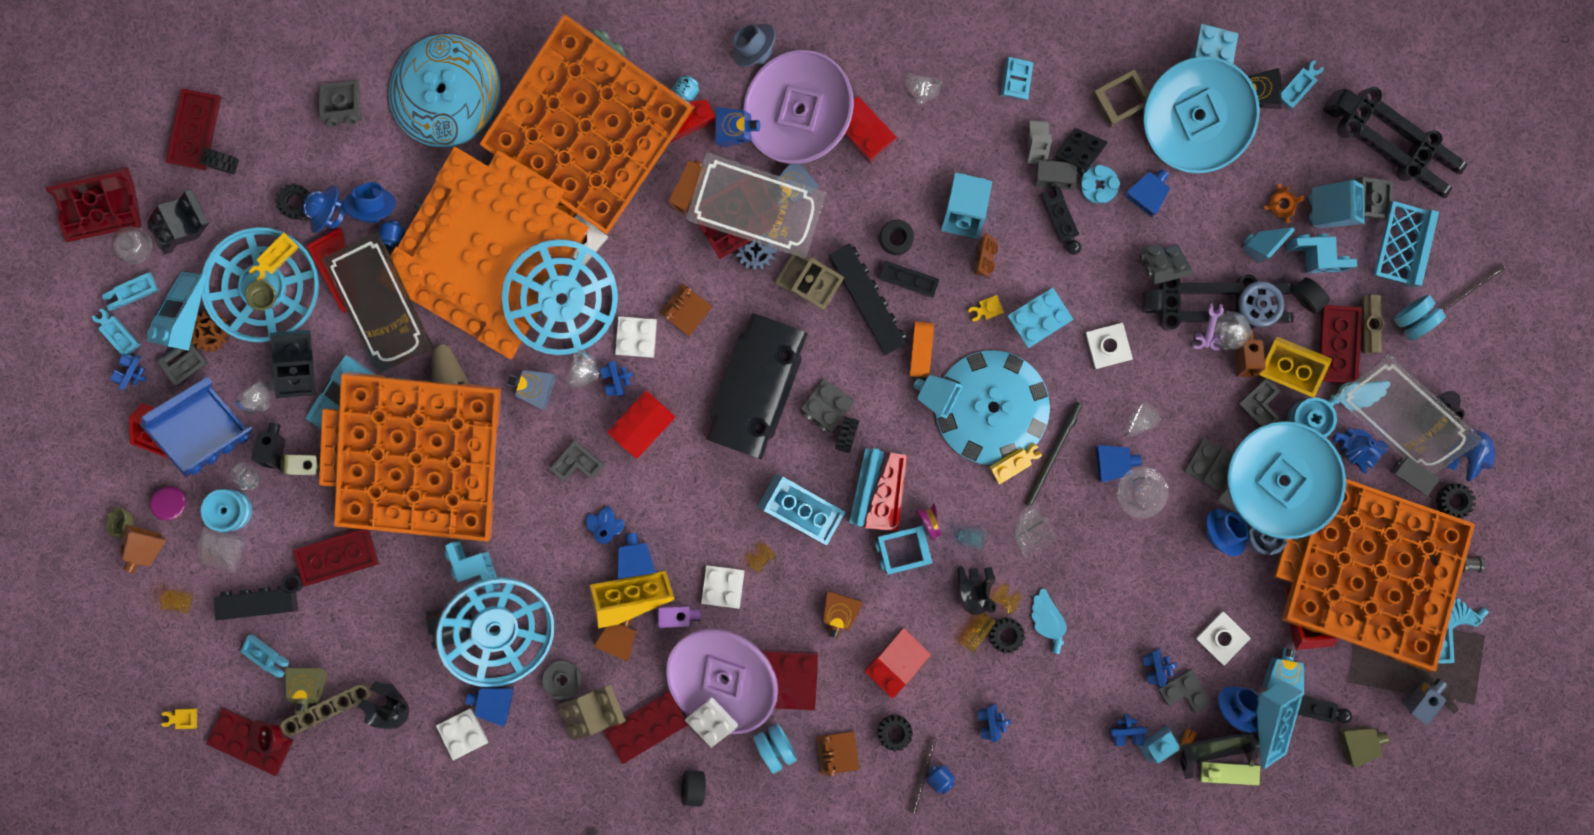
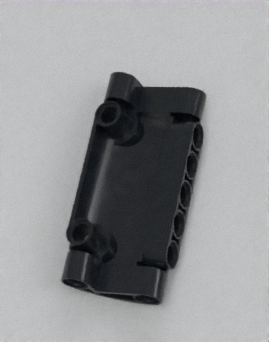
M754 313L751 314L745 333H741L738 337L711 410L710 417L712 422L706 440L762 460L767 447V441L775 435L801 364L802 357L800 351L803 349L808 333Z

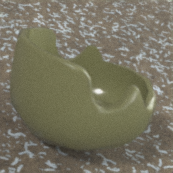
M256 280L251 282L245 290L246 301L254 310L265 311L270 309L276 301L275 289L267 281Z
M114 507V511L107 514L106 531L113 537H122L126 524L134 526L133 515L124 508Z

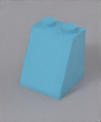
M955 172L941 231L978 239L986 218L992 181Z
M1349 180L1312 188V193L1309 194V203L1312 205V212H1310L1309 218L1310 223L1314 227L1327 228L1365 224L1364 186L1355 180Z

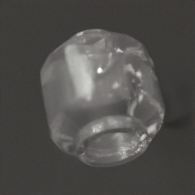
M241 462L232 468L231 480L241 490L248 491L259 485L261 474L251 463Z

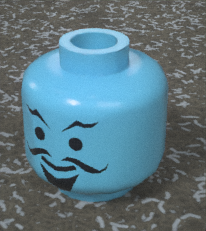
M688 75L685 77L681 76L677 79L671 90L686 101L691 102L699 93V83Z

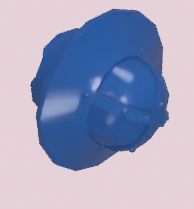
M368 182L355 187L343 203V209L347 215L366 223H378L381 218L388 216L396 208L394 196L384 190L382 185L375 182Z
M335 185L329 186L324 192L313 191L304 199L303 212L310 218V230L313 233L319 232L324 226L334 229L339 226L344 218V201L338 199V188ZM340 207V212L337 219L334 222H332V215L334 211H336Z
M1218 508L1211 510L1206 517L1207 533L1205 536L1214 549H1218L1228 556L1236 557L1241 555L1246 548V539L1248 537L1246 522L1237 512L1229 513Z
M1225 687L1219 693L1217 700L1219 709L1223 714L1222 718L1241 731H1258L1257 708L1259 705V694L1248 688Z

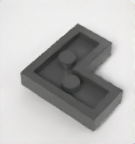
M1264 378L1238 405L1259 427L1276 423L1280 418L1267 404L1280 390L1268 378Z
M574 440L550 470L566 482L577 468L590 479H593L604 467V464L579 442Z
M1192 669L1166 683V686L1158 688L1168 706L1185 697L1196 713L1212 703Z

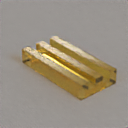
M985 613L976 615L958 642L974 653L996 621Z

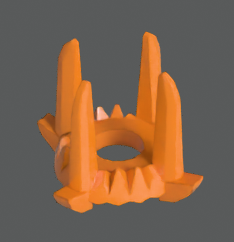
M1280 183L1276 185L1277 192L1271 196L1269 205L1264 206V209L1271 210L1275 216L1284 218L1286 223H1291L1290 217L1294 215L1297 203L1304 201V196L1296 198L1293 193L1287 191L1289 190L1288 186L1282 187ZM1281 198H1285L1289 203L1286 209L1279 206Z

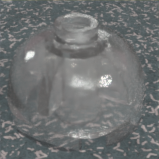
M906 73L904 88L908 96L914 98V103L925 104L926 101H932L938 97L944 80L928 75L915 76V73Z
M135 226L119 229L114 234L111 242L112 251L115 256L122 262L131 265L146 261L151 256L153 250L150 234L144 229Z
M1225 311L1226 313L1218 317L1214 334H1218V340L1215 339L1218 348L1223 350L1239 349L1247 343L1252 331L1249 321L1240 313Z
M581 349L574 353L569 366L571 367V376L567 375L566 377L567 386L580 389L591 385L593 380L597 381L600 370L597 369L598 363L592 354Z
M262 376L257 379L258 382L255 385H249L237 396L238 399L233 400V403L243 412L256 413L261 411L263 413L271 406L269 402L273 398V390Z

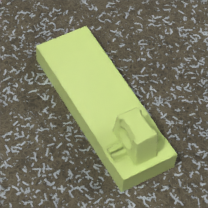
M1201 761L1200 781L1259 785L1260 765L1250 767L1249 764Z

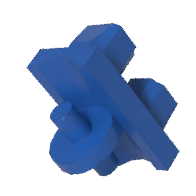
M122 354L118 364L128 369L126 373L115 369L110 380L119 385V389L125 390L131 376L133 377L131 382L133 385L137 386L139 380L146 381L147 377L143 375L144 367L140 366L137 371H134L141 356L137 354L135 356Z
M608 362L609 365L600 369L603 379L613 377L614 381L613 384L605 386L607 396H624L625 393L621 380L624 381L625 386H629V378L634 376L633 372L627 373L626 367H621L622 375H619L616 362Z
M1154 649L1152 653L1143 656L1145 666L1155 665L1156 672L1147 673L1148 683L1159 684L1160 687L1166 686L1168 682L1165 670H1167L1168 676H1173L1172 669L1177 667V663L1171 662L1170 656H1165L1164 664L1161 649Z
M992 704L978 711L980 721L989 720V727L981 728V738L991 740L992 743L998 742L1001 739V733L1007 732L1006 725L1011 724V719H1005L1004 712L998 713L997 704Z
M1124 714L1123 720H1117V726L1124 725V727L1109 728V734L1112 736L1115 746L1126 745L1125 735H1131L1133 745L1144 744V734H1147V728H1144V726L1131 727V725L1137 724V719H1130L1129 714Z

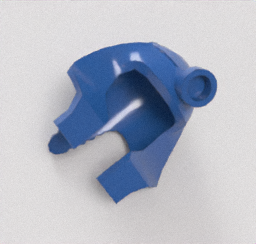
M1470 429L1465 434L1466 440L1464 444L1448 456L1446 466L1456 470L1461 456L1468 459V469L1466 472V480L1468 482L1472 481L1474 477H1478L1483 469H1492L1495 462L1493 440L1485 432L1476 429ZM1463 437L1459 438L1445 452V455L1455 449L1462 442Z

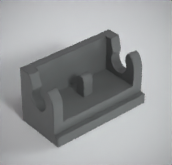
M1039 160L1038 167L1036 168L1035 187L1056 188L1059 186L1061 189L1073 190L1076 184L1077 166L1065 162Z
M1408 456L1406 458L1402 457L1391 470L1394 475L1428 496L1440 480L1439 477Z

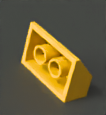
M1277 336L1265 360L1266 369L1259 375L1314 398L1332 359Z

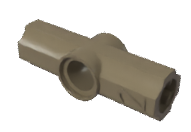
M1362 296L1361 330L1363 331V353H1382L1381 330L1384 326V321L1381 318V296ZM1370 320H1372L1375 324L1374 329L1370 328L1369 326Z

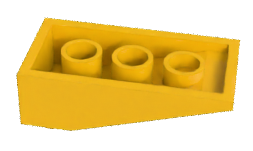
M666 571L590 585L591 602L598 628L618 625L674 600Z

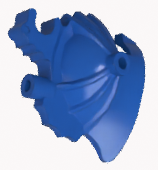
M1351 427L1345 434L1336 433L1332 437L1333 440L1331 442L1332 444L1339 442L1341 444L1340 450L1345 451L1347 460L1352 465L1356 464L1359 466V470L1365 474L1368 473L1366 469L1368 467L1374 468L1379 458L1388 449L1387 442L1376 441L1367 431L1361 429L1353 430Z

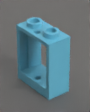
M922 525L877 536L878 541H875L877 553L881 552L883 559L879 561L882 571H886L887 575L932 564ZM916 533L922 560L891 568L884 541Z

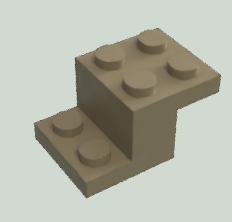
M794 251L775 284L805 303L810 302L824 311L844 277L814 258L808 259Z
M612 685L591 690L574 699L558 704L560 716L564 719L566 731L571 740L591 736L610 726L625 722Z

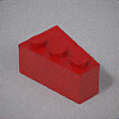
M707 99L689 102L695 108L670 143L716 122L715 115Z

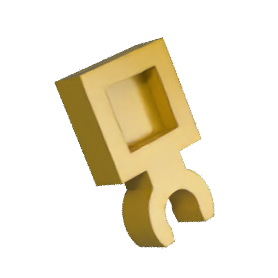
M997 295L980 301V308L971 307L968 310V313L971 311L977 313V317L971 319L972 322L978 321L982 315L987 320L1004 313Z
M197 708L175 709V714L172 711L162 713V716L166 715L169 717V722L161 723V726L167 727L175 723V729L197 728Z

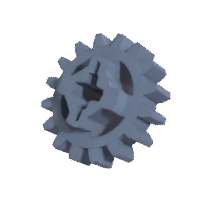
M767 232L760 235V237L772 240V237H766ZM755 238L749 245H743L738 248L737 251H740V253L736 256L737 258H742L740 261L741 265L746 263V269L753 266L754 271H756L757 267L764 270L763 265L766 264V266L770 267L769 260H775L772 254H777V250L772 248L776 244L766 242L769 247L763 246L761 240ZM756 242H758L757 244L761 251H758L755 258L754 251L751 249H754ZM744 253L752 257V262L745 257ZM763 255H768L763 261L759 262Z

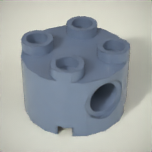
M1247 524L1248 537L1246 545L1253 552L1274 555L1286 547L1287 539L1265 535Z

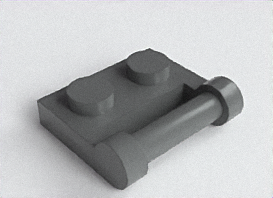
M190 343V352L171 366L168 362L185 351L184 349L174 348L165 356H160L156 359L175 386L181 385L209 364L196 345Z

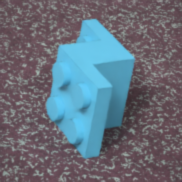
M1201 24L1196 45L1189 59L1208 56L1220 58L1233 64L1239 33Z
M1318 234L1317 237L1310 238V235H1298V238H1292V241L1286 244V251H1305L1306 273L1345 272L1357 267V259H1350V256L1337 257L1336 237H1329V234Z
M1054 288L1039 295L1007 316L1027 349L1074 320Z
M460 541L445 545V556L448 561H451L453 567L451 568L452 576L458 582L478 575L481 576L479 581L497 578L489 552L466 558ZM499 583L481 586L483 590H486V593L501 588Z

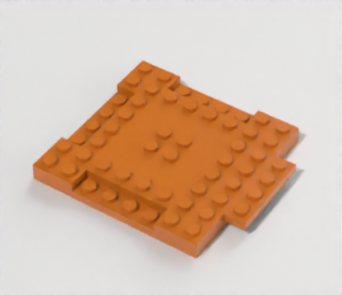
M564 14L480 145L494 155L498 150L566 190L557 208L572 217L577 213L602 232L608 234L695 106L622 56L570 16Z
M454 146L437 175L435 184L407 232L389 257L387 265L404 297L435 313L507 358L513 359L523 341L509 327L502 308L501 293L507 271L516 258L529 247L540 242L557 239L582 243L590 227L557 208L566 190L498 150L489 166ZM552 246L547 248L551 259H572L578 250L568 246ZM540 251L526 258L517 268L516 273L527 277L534 267L544 262ZM555 264L554 267L557 275H563L568 264ZM384 266L377 281L397 292ZM544 268L538 272L532 281L542 285L544 281L550 278L547 269ZM511 280L508 293L510 312L521 309L520 294L522 284ZM531 288L527 290V306L538 303V292ZM541 311L530 314L534 321H536ZM525 316L513 319L521 333L527 336L532 326L528 323Z
M353 372L341 374L340 409H322L319 485L336 487L334 526L489 542L492 538L493 486L501 387L388 378L383 375Z
M1346 479L1344 499L1334 518L1322 529L1309 536L1287 539V545L1280 553L1274 577L1292 583L1281 620L1392 657L1393 660L1427 672H1436L1475 524ZM1429 555L1435 556L1437 560L1436 566L1432 563Z

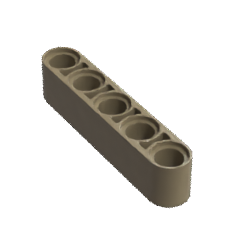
M367 683L359 684L307 709V713L313 717L312 722L306 719L307 714H296L284 720L280 726L283 735L293 736L358 705L362 699L368 700L373 694V691L370 690L371 686ZM360 688L365 690V697L359 695L358 691ZM342 696L348 699L347 706L341 703ZM324 705L330 707V714L325 713ZM289 722L295 724L294 731L289 728Z

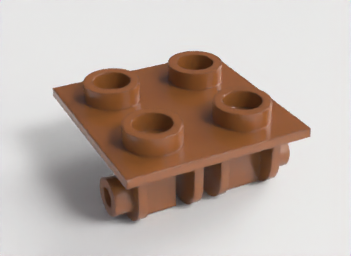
M985 232L982 240H979L978 250L980 251H977V254H980V257H976L979 261H975L973 270L975 275L982 276L984 274L990 278V274L993 273L995 267L993 262L994 254H997L999 246L997 240L987 232Z
M682 283L659 314L690 337L713 306Z
M854 731L816 736L821 775L834 776L835 773L860 770Z

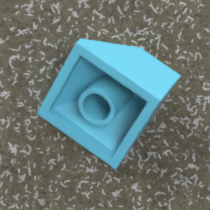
M1291 227L1260 231L1254 235L1251 233L1243 241L1245 245L1242 249L1259 264L1269 259L1295 229Z

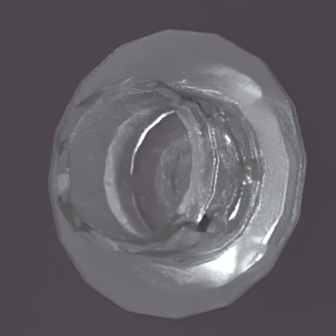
M1148 467L1133 468L1125 473L1119 481L1117 488V498L1120 506L1130 516L1137 518H1148L1159 513L1166 505L1169 495L1168 484L1163 475L1155 469Z

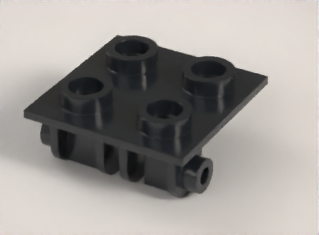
M1074 128L1055 154V157L1077 166V172L1083 174L1090 169L1108 142Z

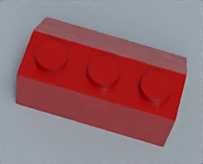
M858 96L853 99V114L844 137L871 163L897 139V136Z
M646 390L607 433L638 459L676 416Z
M141 403L129 417L130 444L168 458L140 425L142 416L154 410L155 407Z

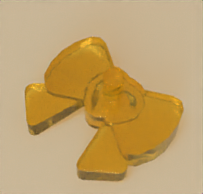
M765 543L757 544L761 554L757 555V558L747 553V562L758 573L762 572L763 566L769 560L776 558L774 551L767 547Z
M1001 585V589H998L993 594L992 601L1006 607L1008 613L1011 614L1017 610L1019 601L1022 600L1021 594L1017 592L1010 598L1007 595L1010 585Z

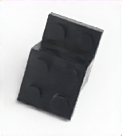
M192 189L184 191L178 200L157 205L147 221L148 228L153 232L159 249H162L164 255L171 253L176 245L198 239L209 224Z
M310 330L270 333L276 398L316 395Z

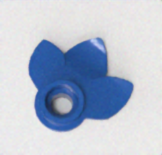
M607 506L599 512L598 516L588 514L586 525L588 530L594 533V538L598 543L607 544L612 540L613 536L622 532L624 520L615 519L614 511L611 507ZM602 531L607 532L605 537L600 536Z

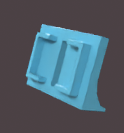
M1012 57L1005 59L1000 96L1028 100L1033 62ZM1010 75L1025 79V81L1010 78Z

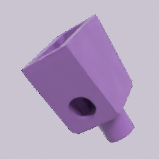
M661 605L656 608V625L659 628L689 626L690 621H700V609L689 610L688 605ZM678 613L683 614L681 619L676 618Z

